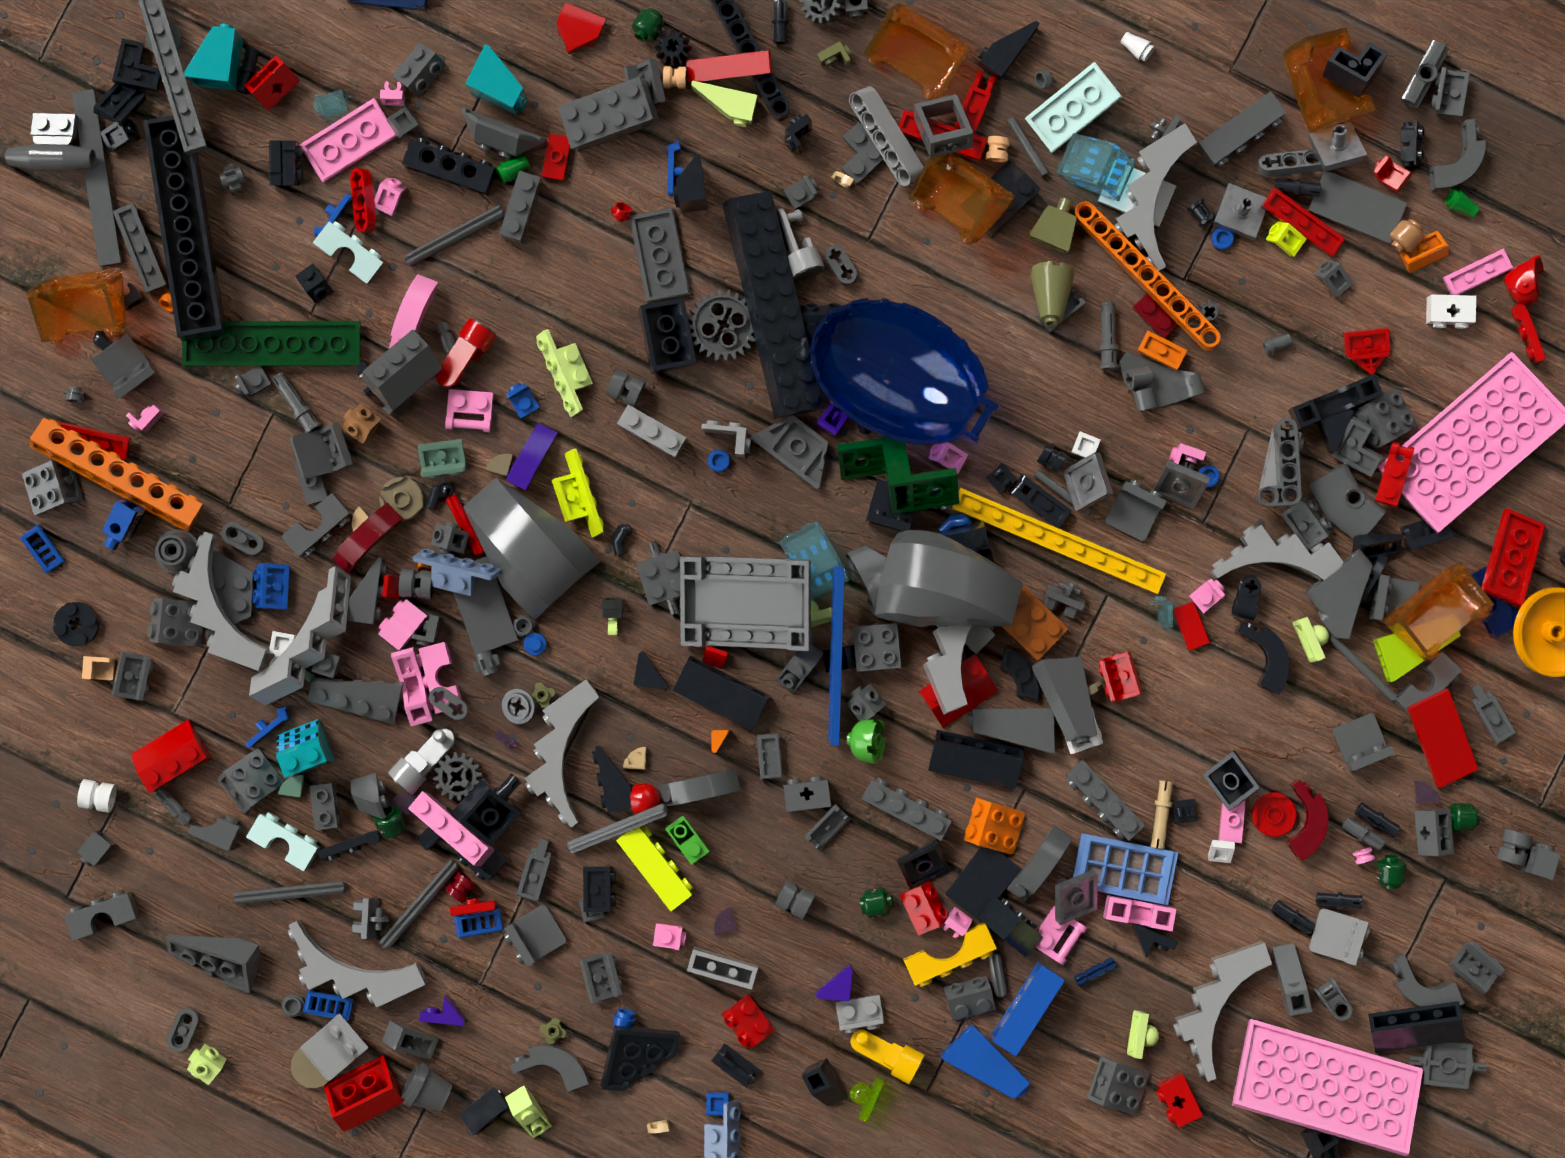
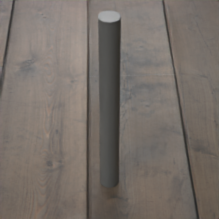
M1333 634L1329 636L1328 641L1389 700L1393 701L1398 696L1339 638H1335Z

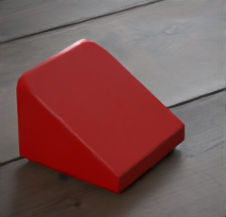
M384 576L383 597L401 599L399 596V576Z
M708 646L705 649L703 662L723 668L728 654L725 651Z

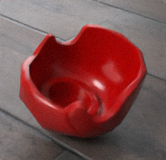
M640 783L635 784L632 788L630 799L632 810L635 814L661 804L660 793L652 784Z

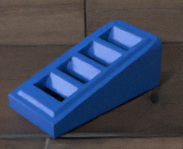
M37 524L20 536L21 541L46 574L65 561L40 524ZM37 533L40 535V537L30 542L29 538ZM44 540L46 544L36 550L34 546ZM47 548H50L51 551L43 557L39 555ZM55 555L56 559L46 565L44 561Z
M500 908L492 911L453 916L456 937L458 938L503 931ZM493 914L495 927L490 926L489 915ZM480 916H484L485 928L481 927ZM474 917L476 924L475 930L472 929L471 918ZM462 919H466L467 931H463Z
M310 989L307 991L303 1013L334 1018L339 1014L341 1002H345L343 1014L340 1015L346 1021H349L354 998L346 997L342 999L340 995ZM314 997H318L316 1008H312ZM323 998L327 999L325 1010H321ZM332 1000L336 1001L334 1012H330Z

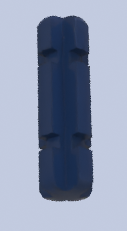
M1108 958L1104 960L1103 964L1100 962L1085 970V973L1081 972L1075 975L1074 979L1077 985L1081 987L1087 984V981L1090 980L1091 982L1107 974V971L1115 970L1117 965L1113 958Z

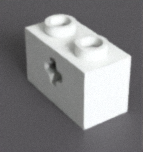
M1430 295L1427 297L1426 324H1433V328H1446V325H1455L1457 329H1467L1469 325L1476 322V296ZM1451 308L1455 315L1451 316V313H1447V310Z

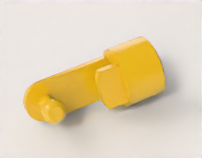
M858 1030L852 1035L850 1040L851 1046L856 1052L892 1071L890 1075L907 1084L912 1083L925 1058V1054L908 1045H905L903 1048L896 1043L890 1044L865 1030Z

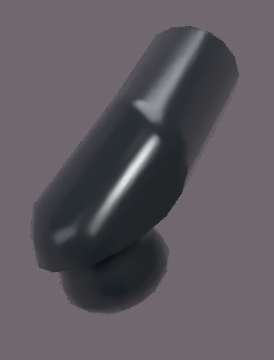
M96 331L93 337L94 344L102 351L115 342H111L106 337L104 331Z
M629 524L618 525L611 536L615 556L626 554L623 541L626 536L632 534V527Z

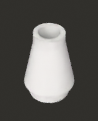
M1129 32L1123 36L1120 42L1139 61L1143 60L1146 62L1155 49L1151 45V41Z

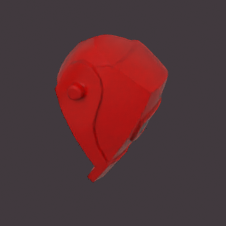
M1540 254L1518 265L1504 278V284L1510 297L1519 304L1530 305L1539 299V274L1544 272Z

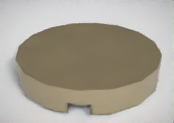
M398 477L391 479L383 486L379 502L381 507L389 503L403 518L401 521L404 522L412 520L420 513L424 504V495L416 482L409 478Z
M301 1049L295 1052L291 1060V1071L299 1084L307 1088H318L329 1082Z

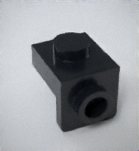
M314 263L295 276L314 303L320 302L333 292Z

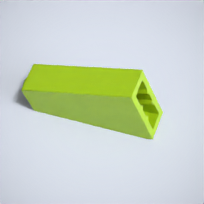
M1454 614L1447 615L1373 639L1386 681H1396L1460 637L1461 624L1459 619L1455 618Z

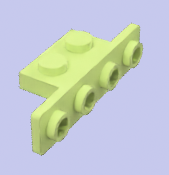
M544 330L536 336L538 348L545 357L547 369L551 371L555 387L563 399L565 410L569 413L570 417L576 416L583 411V408L575 391L593 384L576 343L557 349L549 330Z

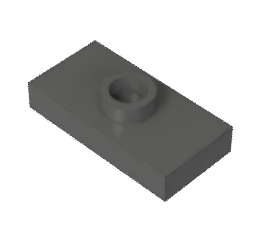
M295 462L294 465L306 505L322 502L328 497L322 475L304 479L301 476L297 462Z
M779 733L757 735L760 780L783 778Z

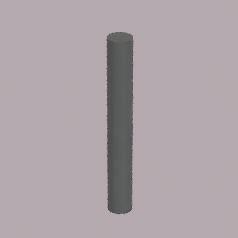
M1014 116L1006 121L1040 176H1045L1049 173Z
M1038 469L1034 477L1073 505L1069 491ZM1089 507L1083 510L1082 513L1087 516L1092 508Z

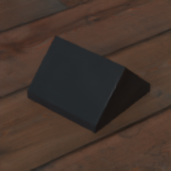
M1235 750L1202 774L1228 811L1262 787Z
M936 840L895 858L910 890L950 871Z

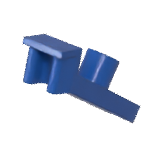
M678 140L667 145V194L673 196L674 177H679L683 172V167H674V153L681 151Z
M346 193L337 207L331 204L326 207L324 212L330 215L323 228L328 222L333 224L335 221H338L351 202V195ZM315 226L313 236L317 238L323 228Z
M288 707L277 709L278 718L269 725L263 719L257 722L255 726L260 732L246 742V746L251 748L282 722L289 720Z

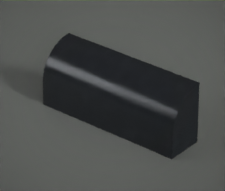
M691 655L672 690L751 731L770 696Z
M937 730L928 771L1016 789L1023 763L1024 748Z
M1459 1001L1368 1014L1375 1053L1466 1041Z

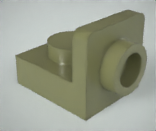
M839 41L819 52L816 59L820 66L825 63L829 66L836 62L838 56H840L844 64L848 66L851 63L850 58L852 54L847 45L843 46Z

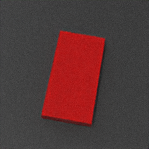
M1509 508L1503 509L1481 587L1482 592L1517 607H1521L1524 604L1546 524Z
M1444 689L1407 707L1436 787L1441 788L1478 770L1448 689Z

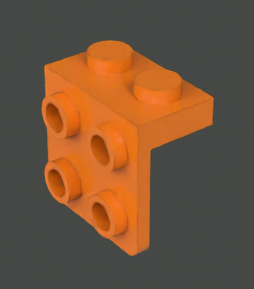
M976 798L972 807L969 824L965 831L964 841L1013 854L1025 813Z

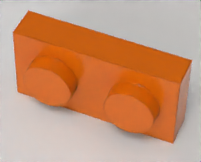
M1147 330L1137 352L1177 371L1187 350Z

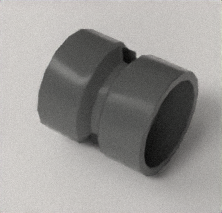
M617 369L609 383L606 395L616 400L622 398L624 404L634 408L641 397L646 381L637 377L631 379L628 373Z
M402 568L399 580V596L412 598L414 595H417L418 599L431 600L434 587L431 586V571L421 570L417 573L415 569ZM418 580H421L420 588H417Z
M1505 829L1502 836L1504 845L1499 847L1496 859L1525 867L1528 858L1526 850L1531 848L1534 837Z
M787 880L774 906L784 911L790 909L792 915L803 919L815 894L805 888L799 890L797 884Z

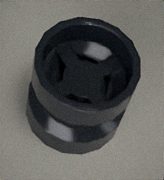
M1048 443L1037 462L1041 465L1047 463L1049 469L1056 473L1067 454L1062 451L1055 452L1054 446Z

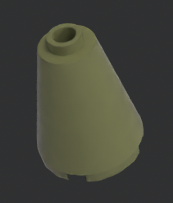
M1053 261L1038 263L1032 267V272H1030L1040 320L1050 327L1057 326L1058 323L1063 321L1075 276L1074 268L1063 262H1060V266L1053 265Z

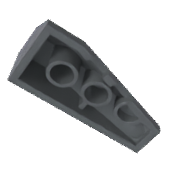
M167 935L166 943L169 954L191 966L195 964L201 966L206 970L205 973L212 976L215 974L224 979L223 983L229 987L247 993L251 992L260 963L258 944L239 938Z

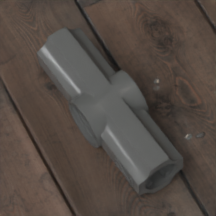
M1434 40L1431 41L1400 99L1407 106L1416 109L1419 107L1449 51L1445 44ZM1426 70L1429 73V79L1421 77L1420 71Z

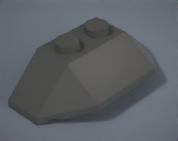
M464 107L461 110L474 141L478 144V148L483 151L490 152L494 150L499 152L498 155L500 157L511 160V158L516 159L523 155L531 154L547 145L546 138Z

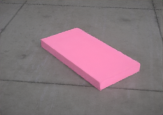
M373 98L299 146H302L304 154L321 181L325 183L398 136L386 121L385 114Z

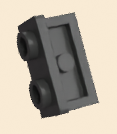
M419 42L392 77L419 98L446 66V63L435 52Z
M648 59L638 65L624 67L626 81L639 76L647 80L655 107L666 102L656 59Z
M1442 67L1441 73H1437L1435 86L1439 87L1438 95H1433L1432 108H1435L1436 115L1463 118L1470 77L1469 72L1447 70V67Z
M120 651L111 695L143 701V697L147 696L149 689L147 678L153 670L151 657Z
M1473 941L1462 945L1448 965L1482 995L1487 993L1497 976L1505 972V969L1498 960L1489 956L1479 944Z
M603 952L579 959L590 1003L622 995V982L617 977L615 969L617 962L611 952Z
M987 976L977 977L969 981L954 983L944 987L953 1021L996 1010Z

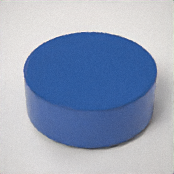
M1218 228L1211 235V243L1218 250H1226L1233 244L1234 235L1228 230Z
M723 450L711 452L708 457L709 467L715 472L725 471L730 465L729 455Z
M1205 465L1198 470L1199 473L1210 477L1206 488L1213 487L1218 483L1220 473L1216 467Z

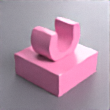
M386 81L384 85L385 90H380L382 105L405 106V95L402 91L401 83L397 82V88L390 90V84Z
M954 907L945 921L943 930L946 931L950 927L955 931L954 938L958 937L959 934L963 936L973 919Z

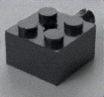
M511 773L499 788H495L482 778L453 812L460 823L492 846L521 814L515 803L509 799V796L522 782Z

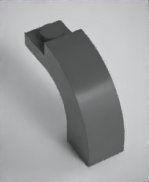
M1466 119L1461 123L1463 150L1459 160L1454 164L1433 166L1429 169L1431 192L1452 189L1471 177L1479 168L1484 157L1486 140L1477 141V138H1479V126L1475 125V119Z
M735 768L658 785L661 803L665 806H671L740 791V786Z
M1053 825L1042 838L1026 865L1010 882L1007 890L1025 902L1050 874L1068 847L1072 837L1056 825Z
M1399 953L1392 956L1394 963H1391L1392 968L1397 976L1400 975V978L1392 981L1406 999L1420 1007L1459 1001L1460 1005L1464 1004L1455 982L1450 980L1436 987H1423L1414 978L1405 955Z
M543 1043L529 1046L530 1056L527 1057L526 1053L514 1057V1062L510 1064L513 1074L535 1065L551 1066L562 1076L567 1092L585 1086L590 1082L587 1071L579 1058L568 1049L555 1044Z

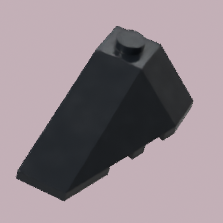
M984 521L938 532L994 563Z

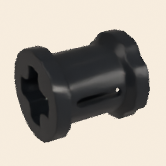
M1201 198L1187 209L1188 212H1192L1199 222V227H1202L1216 216L1205 205L1204 198Z

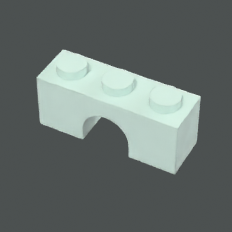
M335 221L333 224L328 222L313 244L330 257L338 248H349L355 256L354 264L349 271L367 284L383 262L380 260L382 256L372 248L367 251L362 247L364 242L355 235H352L351 238L344 233L346 229Z
M270 812L259 814L246 838L263 848H269L277 837L285 839L289 844V853L285 861L302 871L308 870L318 850L321 848L317 845L318 841L309 835L303 837L298 834V829L287 823L285 826L278 822L279 817Z

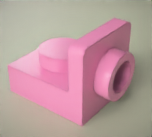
M386 178L380 183L375 196V208L392 216L396 211L401 195L406 191L407 187L402 185V182L398 179Z
M152 405V407L148 406L142 411L140 419L132 413H128L126 416L130 419L128 424L137 432L140 429L148 432L165 413L159 407Z
M938 440L932 446L928 459L939 463L947 469L956 468L958 474L968 454L949 442Z
M1179 444L1177 448L1173 447L1169 460L1179 464L1182 455L1185 456L1183 460L1196 464L1197 461L1201 462L1204 460L1206 452Z
M1208 579L1188 597L1203 614L1226 595L1223 593L1224 587L1218 580Z
M656 923L653 946L672 948L679 951L680 945L685 946L686 932H682V926Z

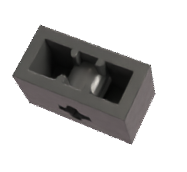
M823 776L809 777L810 781L801 782L800 778L787 780L788 784L783 785L786 812L831 807L828 779L823 780ZM805 787H808L809 791H813L808 800L804 796H800V792H803Z
M1438 808L1416 810L1415 823L1418 855L1442 856L1454 854L1451 810Z

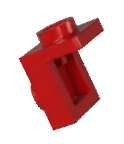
M1388 155L1383 160H1379L1374 168L1376 180L1397 193L1402 190L1412 177L1411 172L1393 163Z

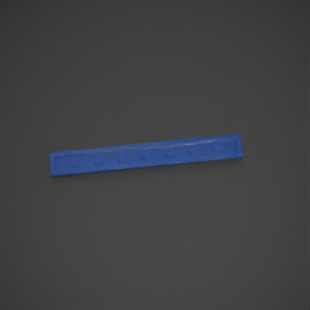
M834 565L832 578L828 740L831 746H839L844 597V569L842 565Z

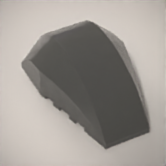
M498 478L492 480L463 506L490 563L494 567L501 569V574L497 577L503 588L534 621L601 563L600 559L572 528Z
M920 530L902 531L897 533L890 544L879 584L875 617L918 627H927V625H938V627H948V625L1012 626L1023 582L982 555L940 533Z

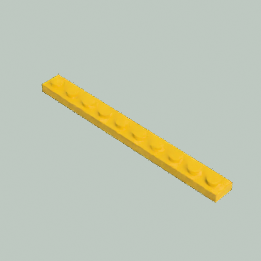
M962 488L959 490V504L952 506L953 510L984 521V523L1155 594L1159 593L1166 573Z

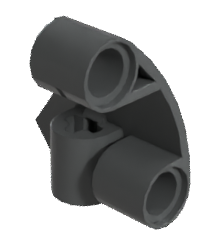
M1128 351L1125 352L1119 362L1125 385L1128 389L1132 390L1138 412L1205 394L1201 376L1196 372L1175 371Z
M865 545L846 553V559L851 570L860 575L869 594L867 598L869 608L875 616L879 584L887 558Z
M1361 549L1348 556L1341 567L1322 582L1314 583L1305 591L1307 597L1319 610L1320 619L1335 638L1350 639L1358 608L1373 568V564Z

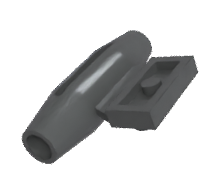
M33 113L31 135L35 144L7 148L5 159L9 166L34 171H74L95 167L96 153L92 149L71 145L77 134V115Z

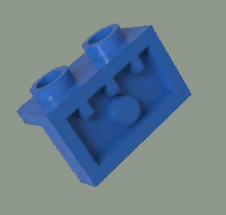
M257 564V568L254 569L256 590L253 591L252 596L255 608L287 609L290 565Z

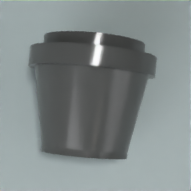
M180 529L171 530L163 534L155 548L158 564L164 570L173 574H179L180 571L189 572V562L192 556H196L198 550L196 547V537L190 532ZM174 546L176 547L177 552L176 554L171 555L170 548Z
M421 1063L420 1066L416 1065L402 1090L401 1098L403 1099V1104L409 1107L413 1105L440 1112L448 1099L452 1084L429 1069V1065Z

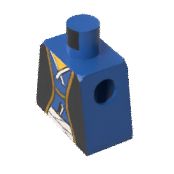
M126 499L116 501L102 529L108 535L104 545L112 550H116L120 542L130 540L147 511Z

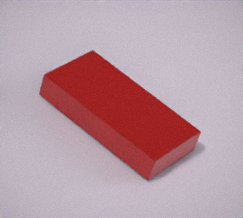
M1194 602L1172 609L1188 651L1210 643Z

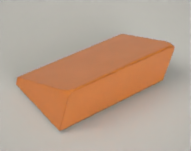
M1437 230L1424 236L1414 251L1406 252L1403 250L1399 254L1408 272L1412 273L1446 257L1449 254V248Z
M730 730L711 731L713 753L719 750Z

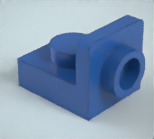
M517 383L508 389L510 392L506 396L520 419L540 409L525 383L523 385Z

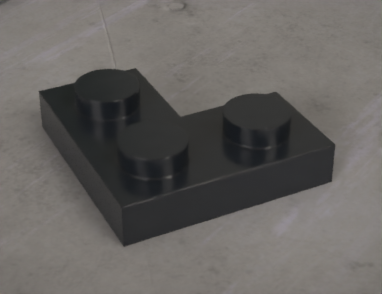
M122 38L112 81L117 84L157 92L161 74L159 68L141 64L145 47L144 43Z

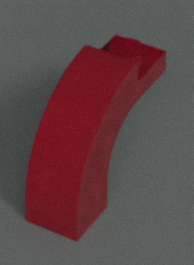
M386 503L368 517L341 544L333 560L347 574L351 573L364 556L380 540L390 534L403 518L389 503Z
M1295 780L1289 785L1303 804L1306 818L1302 829L1285 842L1297 860L1303 861L1318 849L1325 838L1328 828V810L1321 794L1316 793L1311 796L1312 790L1305 781L1302 783L1301 780Z

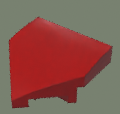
M565 3L556 25L558 27L557 33L561 36L567 53H574L576 49L586 46L593 47L594 42L598 40L606 24V18Z
M1389 328L1343 332L1345 355L1370 375H1373L1382 361L1390 355Z

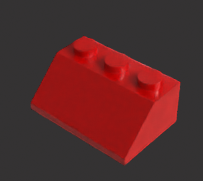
M975 654L961 662V679L967 700L966 706L943 715L930 683L918 691L942 728L998 692L989 674Z
M189 719L131 754L137 774L148 793L156 792L212 758Z
M384 1055L324 1085L332 1118L343 1132L403 1103L400 1086Z

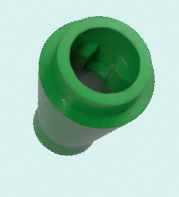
M523 155L522 157L499 163V166L495 169L503 183H511L518 176L519 171L524 172L530 167V164Z
M1452 189L1444 202L1448 209L1466 214L1472 218L1480 208L1462 190Z

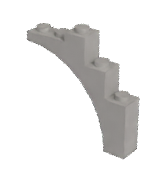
M1186 123L1138 152L1140 157L1137 160L1142 168H1148L1149 172L1128 184L1129 190L1126 191L1131 202L1136 201L1138 205L1115 218L1118 223L1114 226L1123 235L1125 234L1127 238L1133 234L1137 236L1133 240L1140 250L1145 249L1148 254L1146 259L1158 271L1165 268L1166 265L1159 253L1154 235L1153 215L1155 202L1161 183L1170 167L1182 153L1197 143Z
M1253 524L1243 531L1245 536L1240 538L1245 546H1237L1230 551L1231 557L1226 560L1222 557L1212 564L1214 569L1210 571V574L1214 579H1217L1233 569L1248 564L1278 563L1298 568L1322 582L1338 570L1343 561L1329 542L1325 544L1319 542L1310 549L1312 552L1310 554L1296 534L1289 536L1286 533L1276 540L1278 543L1276 545L1262 525L1255 527Z
M204 532L197 540L196 547L198 550L196 556H192L188 568L190 572L180 571L179 574L175 575L172 583L174 587L173 592L198 601L197 605L194 604L191 608L189 616L192 618L190 622L215 631L214 635H210L207 642V647H209L208 653L257 671H262L270 650L253 642L241 633L229 620L220 605L214 588L212 574L213 551L217 535Z
M948 625V627H938L933 632L943 656L937 653L928 657V662L923 667L943 715L967 705L962 687L961 659L966 637L972 625Z
M588 679L543 710L545 713L542 716L549 727L554 726L555 729L534 744L536 747L533 750L540 761L545 760L546 763L525 778L527 781L525 786L532 795L535 793L537 796L546 792V801L552 808L556 806L560 812L558 815L559 819L565 826L569 825L570 827H573L580 821L570 805L565 789L563 774L564 756L569 737L576 723L585 711L600 698Z
M301 920L289 925L288 934L293 942L296 941L299 950H297L299 958L307 964V966L299 969L301 973L299 974V979L304 987L307 986L308 990L333 979L335 982L332 984L334 991L337 995H341L342 999L367 988L368 992H366L368 1000L371 1004H375L377 1008L428 983L419 962L404 968L386 971L358 968L334 958L322 949L309 935Z
M1262 941L1212 957V964L1209 967L1213 977L1218 979L1194 987V994L1191 995L1195 1007L1200 1009L1175 1017L1176 1024L1173 1027L1176 1036L1181 1037L1183 1041L1192 1040L1189 1043L1192 1055H1197L1199 1064H1196L1200 1077L1204 1076L1208 1082L1216 1079L1212 1062V1039L1214 1026L1221 1008L1229 995L1242 981L1256 971L1272 965L1266 945Z

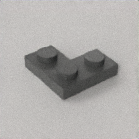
M859 122L842 138L857 153L842 167L845 174L854 179L856 185L884 160L865 128Z
M1353 416L1332 457L1372 477L1383 457L1363 446L1373 426Z

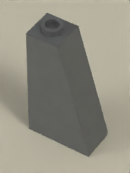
M1082 658L1045 659L1032 666L1034 674L1067 742L1076 741V744L1090 742L1089 739L1097 735Z
M1051 708L972 709V714H968V727H972V732L1055 753L1054 713Z

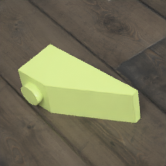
M692 81V90L729 120L734 121L733 124L741 127H746L747 124L752 125L757 95Z

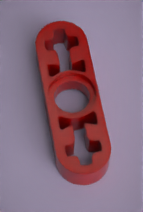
M355 168L350 175L354 223L357 231L370 233L376 227L372 177L368 169ZM363 195H364V198H365L364 205H362V202H361Z

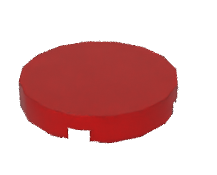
M1272 792L1266 793L1256 800L1252 807L1251 816L1252 822L1258 831L1267 836L1278 837L1285 835L1293 828L1297 813L1295 805L1287 796Z

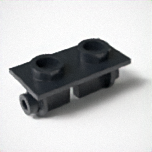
M1415 120V125L1413 126L1412 122H1404L1401 127V143H1409V146L1401 147L1400 163H1403L1402 167H1412V163H1414L1417 168H1420V162L1424 161V150L1421 148V140H1424L1425 131L1424 126H1421L1417 120Z
M725 1043L711 1060L746 1088L754 1081L760 1069Z

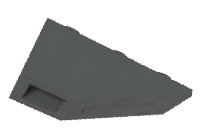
M378 557L349 598L347 621L376 625V620H380L382 609L378 606L379 598H383L382 577L387 574L388 564L384 563V558Z
M1294 943L1272 947L1285 1013L1289 1016L1312 1012L1308 989Z

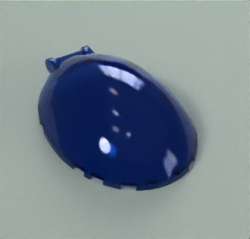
M868 298L853 300L851 303L842 307L838 306L829 312L819 323L812 337L810 349L811 365L816 380L824 394L841 412L853 421L887 438L910 444L932 445L956 441L961 437L972 444H977L979 441L978 436L992 413L996 412L999 408L997 403L985 397L989 386L984 367L978 356L970 349L968 343L954 333L951 327L918 307L904 302L902 304L892 302L885 298H882V300H868ZM979 406H984V411L971 432H969L966 428Z

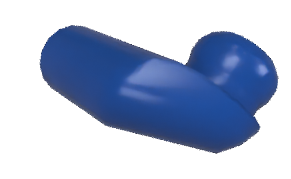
M951 514L938 530L943 532L954 527H962L972 524V521L966 514Z

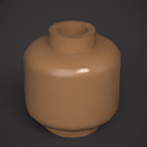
M1412 219L1400 221L1390 233V238L1393 241L1391 246L1400 253L1403 250L1406 252L1414 251L1424 238L1423 228Z

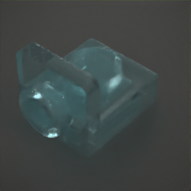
M342 89L321 96L319 93L314 94L316 101L312 103L316 115L320 114L323 119L349 112Z
M1154 596V601H1148V606H1161V610H1158L1157 613L1158 623H1161V628H1173V601H1167V596Z

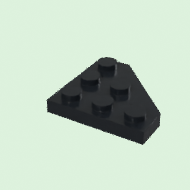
M614 1025L600 1085L602 1090L625 1091L631 1087L630 1084L640 1077L644 1078L657 1069L656 1066L664 1060L668 1059L669 1061L676 1056L681 1036L679 1031Z

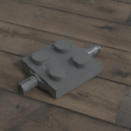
M657 541L647 543L652 556L647 560L636 563V567L648 605L667 603L670 615H674V611L677 614L679 610L675 600L680 597L679 551L660 553Z
M1451 1042L1425 1046L1423 1057L1409 1056V1065L1422 1066V1084L1469 1089V1080L1472 1072L1486 1073L1487 1070L1485 1069L1487 1068L1486 1063L1473 1062V1044Z

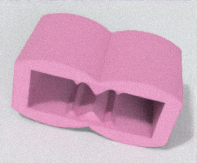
M407 599L404 602L400 600L392 611L395 613L390 620L386 618L378 627L381 630L378 634L399 651L408 644L412 634H415L424 624L426 618L428 619L429 617Z

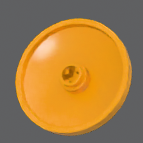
M1559 587L1545 588L1531 595L1518 611L1513 630L1515 648L1522 662L1532 671L1550 677L1565 676V588Z

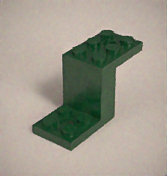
M903 435L837 445L841 480L885 474L893 514L959 504L956 468L911 475Z

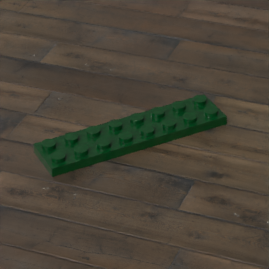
M225 321L227 333L225 335L182 342L183 367L357 366L361 362L360 321Z

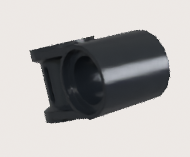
M1244 577L1240 580L1232 606V616L1249 620L1255 619L1261 592V583L1257 578ZM1252 581L1255 589L1250 590L1248 593V588H1245V584Z

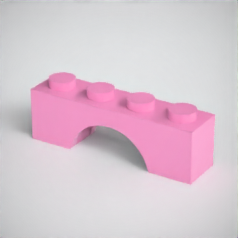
M422 791L408 808L474 866L482 867L495 851L489 844L453 817L446 807L430 793Z

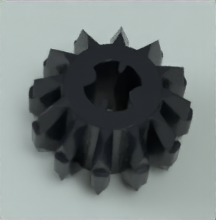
M671 29V35L663 31L664 39L657 37L656 41L659 44L654 45V50L659 51L656 54V58H663V65H666L668 61H670L671 67H675V61H678L679 65H683L682 58L689 59L690 56L687 52L692 50L690 45H686L690 42L689 37L683 38V31L675 35V29ZM674 44V47L677 45V51L672 52V49L669 51V45Z

